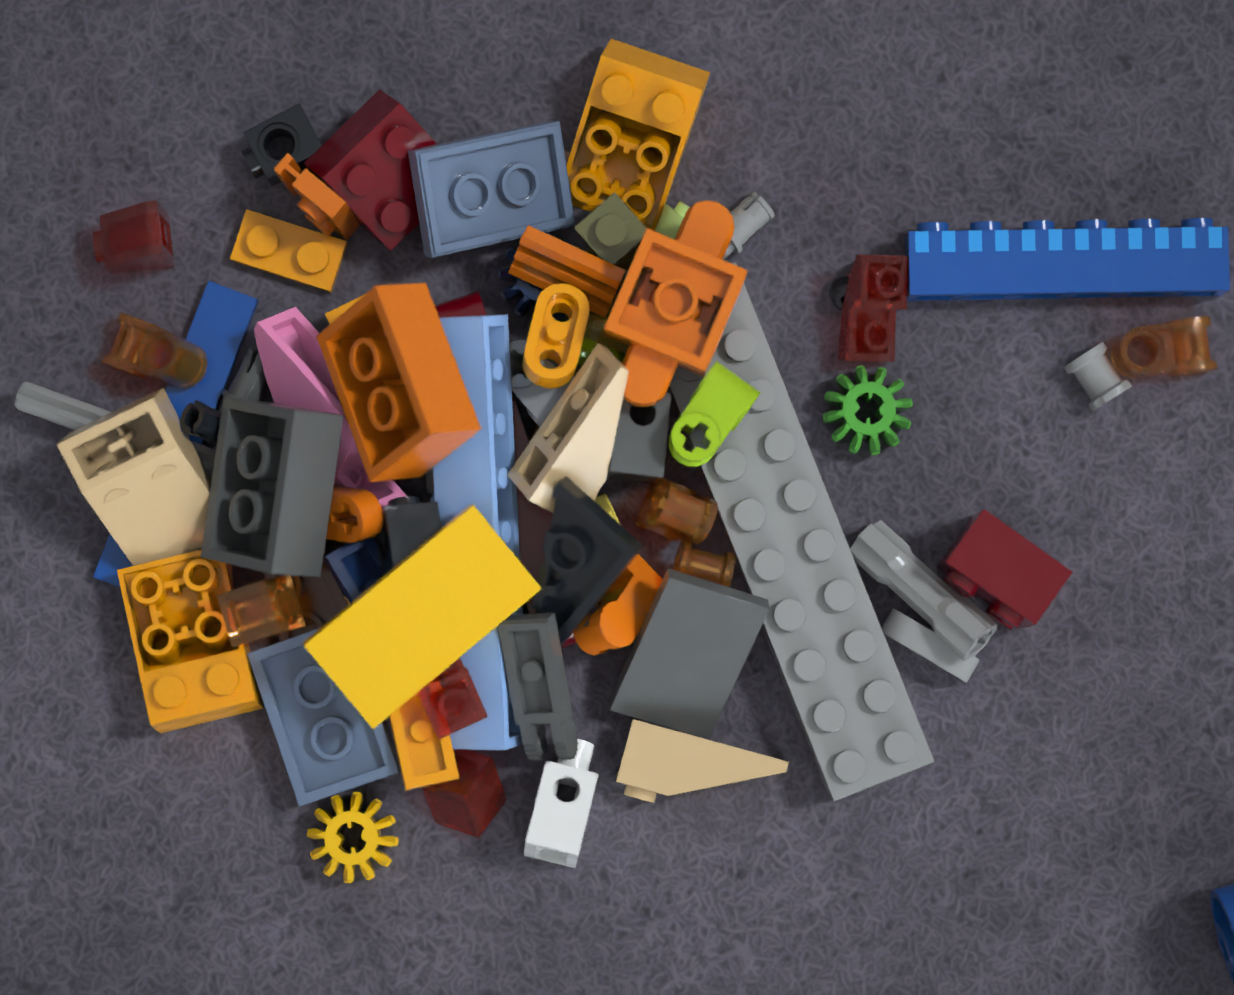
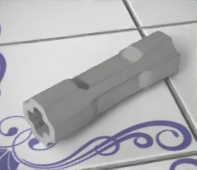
M882 520L870 524L858 535L855 543L850 548L854 561L878 583L887 585L932 626L935 635L959 657L966 661L987 645L992 635L997 631V624L970 599L958 595L913 554L910 546Z

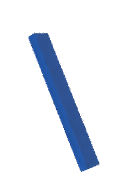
M208 281L165 390L179 419H181L186 406L189 403L194 404L196 400L217 410L222 398L221 393L226 388L259 303L258 299ZM188 434L191 441L201 445L204 444V439ZM109 534L93 577L120 587L117 570L133 565L111 534Z

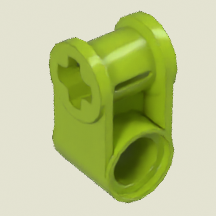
M716 361L689 399L690 403L672 429L668 442L671 456L679 464L686 467H698L706 464L716 453L730 431L736 429L761 392ZM696 428L702 430L705 433L702 443L707 449L704 450L701 447H696L692 452L685 450L683 445L686 438L681 432L685 431L691 434Z

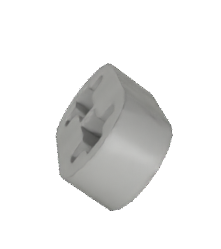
M894 608L882 626V631L885 635L966 683L980 662V659L975 656L964 661L937 637L935 632Z

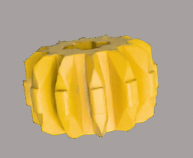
M357 791L353 792L351 796L350 811H347L340 795L331 797V805L337 814L335 817L322 808L316 809L314 816L327 825L326 830L319 828L307 830L308 838L324 839L325 846L315 848L310 852L311 858L315 860L322 858L328 853L330 854L332 859L323 870V873L327 876L334 874L340 863L345 864L343 872L345 883H352L354 881L357 864H359L362 874L367 880L373 879L376 875L369 859L372 857L380 865L387 867L391 864L392 859L388 854L379 850V846L392 847L399 844L398 837L393 835L381 836L380 829L396 823L394 815H389L376 821L373 816L381 809L383 802L376 798L369 804L365 812L361 811L363 795L362 792ZM354 822L364 828L361 838L367 843L360 852L358 846L351 848V852L342 847L345 837L340 833V830L346 823L349 829L354 827Z

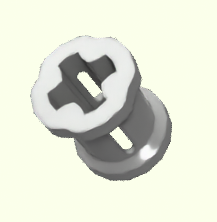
M1104 342L1063 367L1067 374H1074L1091 399L1088 406L1092 412L1132 387L1128 379L1122 380L1106 357L1107 347Z

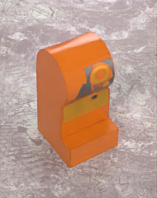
M639 554L573 632L576 643L587 654L595 656L605 653L608 649L628 646L640 632L663 579Z

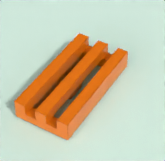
M528 225L520 239V245L516 250L514 261L508 273L541 289L560 283L575 286L587 297L590 311L606 318L626 270Z

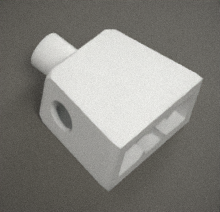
M577 739L578 750L575 758L567 760L558 758L557 763L550 761L545 763L525 842L524 856L572 868L576 867L598 778L597 773L588 771L594 744L581 739ZM559 783L577 788L574 801L563 802L556 797Z

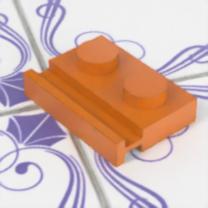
M287 153L274 168V171L287 190L293 196L297 194L300 196L301 200L296 205L306 214L304 217L324 235L329 237L333 231H336L347 241L360 226L348 204L306 168L302 172L291 155Z

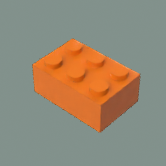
M426 283L375 285L316 336L370 482L421 477L481 430L474 407Z

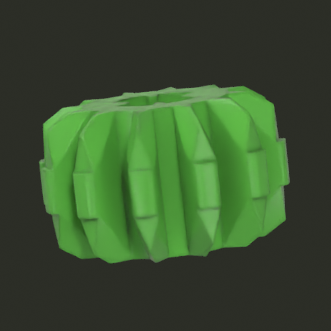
M863 365L857 366L854 375L857 385H854L844 374H840L835 381L846 396L833 391H827L824 396V401L840 407V410L824 413L822 420L828 424L841 421L842 426L831 435V439L835 443L841 441L848 432L853 435L848 447V452L851 454H856L861 447L862 439H867L870 455H878L880 453L879 435L887 445L894 448L900 441L889 426L899 430H908L911 426L910 420L897 415L896 412L910 409L913 406L912 399L902 398L894 400L893 397L902 389L904 382L901 379H897L888 388L883 386L882 383L887 373V370L883 367L877 369L873 382H868L865 367ZM865 397V403H868L871 398L877 401L880 407L875 415L879 421L874 424H870V418H867L864 423L859 421L855 416L860 408L856 400Z

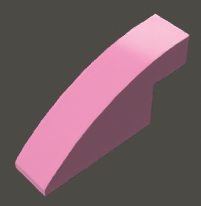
M296 307L257 322L254 328L257 348L274 403L344 415L334 485L370 491L378 499L382 508L388 505V501L407 496L393 480L369 481L316 338L320 333Z

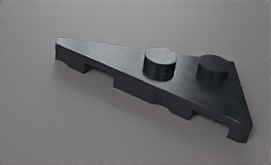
M567 476L559 481L553 489L552 497L556 498L551 528L545 533L543 544L545 560L539 567L537 583L542 589L534 595L532 608L536 609L535 614L555 613L561 647L644 548L641 542Z

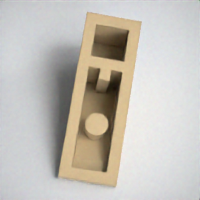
M599 343L507 474L529 501L553 513L556 498L552 497L553 489L566 476L594 501L598 491L607 479L629 371L605 346Z
M633 719L616 782L626 784L623 795L654 803L657 793L670 796L785 773L789 762Z

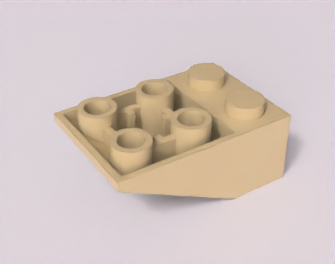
M164 387L68 433L57 443L81 493L133 566L193 552L202 548L211 479L188 434L182 431L180 419Z

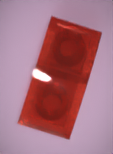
M856 255L843 304L838 361L895 362L896 309H907L908 256Z
M460 657L416 693L437 739L444 738L488 717L468 669L463 665Z

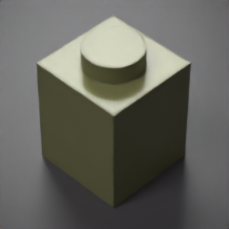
M615 192L574 227L601 259L613 265H616L641 243L647 229L643 222Z

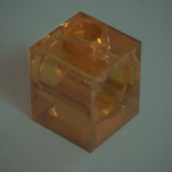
M291 575L263 580L217 595L232 647L261 641L306 627Z

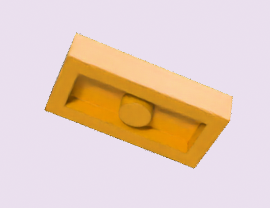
M246 209L230 260L332 293L348 243L347 241L332 236L327 237L322 233Z
M435 677L389 716L405 791L459 779L438 679Z

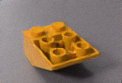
M610 39L601 54L566 165L572 206L592 212L615 192L648 229L655 231L711 72Z
M202 549L117 570L150 726L159 733L264 709L260 690L247 655L251 651L227 563L202 558Z

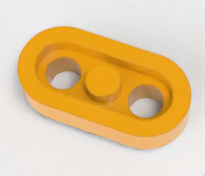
M563 283L548 286L540 293L536 301L522 366L528 379L543 388H558L567 384L576 371L589 317L590 305L585 294L575 286ZM564 313L568 316L569 320L566 322L556 321L552 314ZM544 359H551L557 363L558 367L547 369L540 362Z

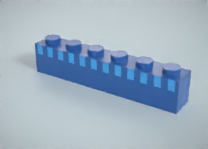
M1211 218L1181 220V227L1161 228L1159 219L1128 221V228H1107L1106 220L1092 219L1076 221L1075 229H1054V221L1035 220L1023 222L1022 230H1001V222L979 221L970 223V230L949 231L948 223L924 222L918 223L917 231H908L904 238L906 301L1223 296L1230 290L1228 226L1213 227V219Z

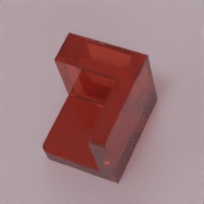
M453 749L459 779L422 788L435 822L479 838L505 804L506 795L492 757L471 750Z

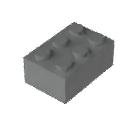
M224 397L201 557L270 574L320 577L344 415L273 402Z

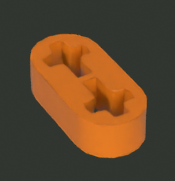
M334 485L326 539L354 543L377 536L382 530L384 515L382 507L373 493L365 489Z

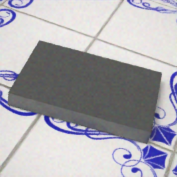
M667 569L608 700L609 709L709 740L770 610L768 599Z

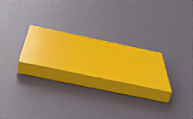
M470 504L302 644L374 729L542 588L477 508Z

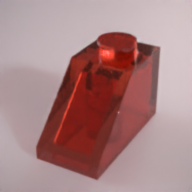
M157 200L145 201L100 215L101 230L93 231L94 254L97 263L104 262L105 269L111 274L175 267L169 215Z

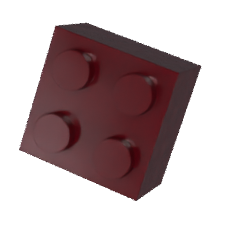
M379 89L304 162V165L348 204L358 222L374 239L389 251H392L419 224L408 150L432 146L437 143L398 101Z
M985 509L972 516L937 565V568L946 573L942 580L958 595L967 598L977 595L987 602L989 606L985 613L1008 630H1011L1013 627L1017 629L1018 626L1022 628L1035 626L1073 573Z

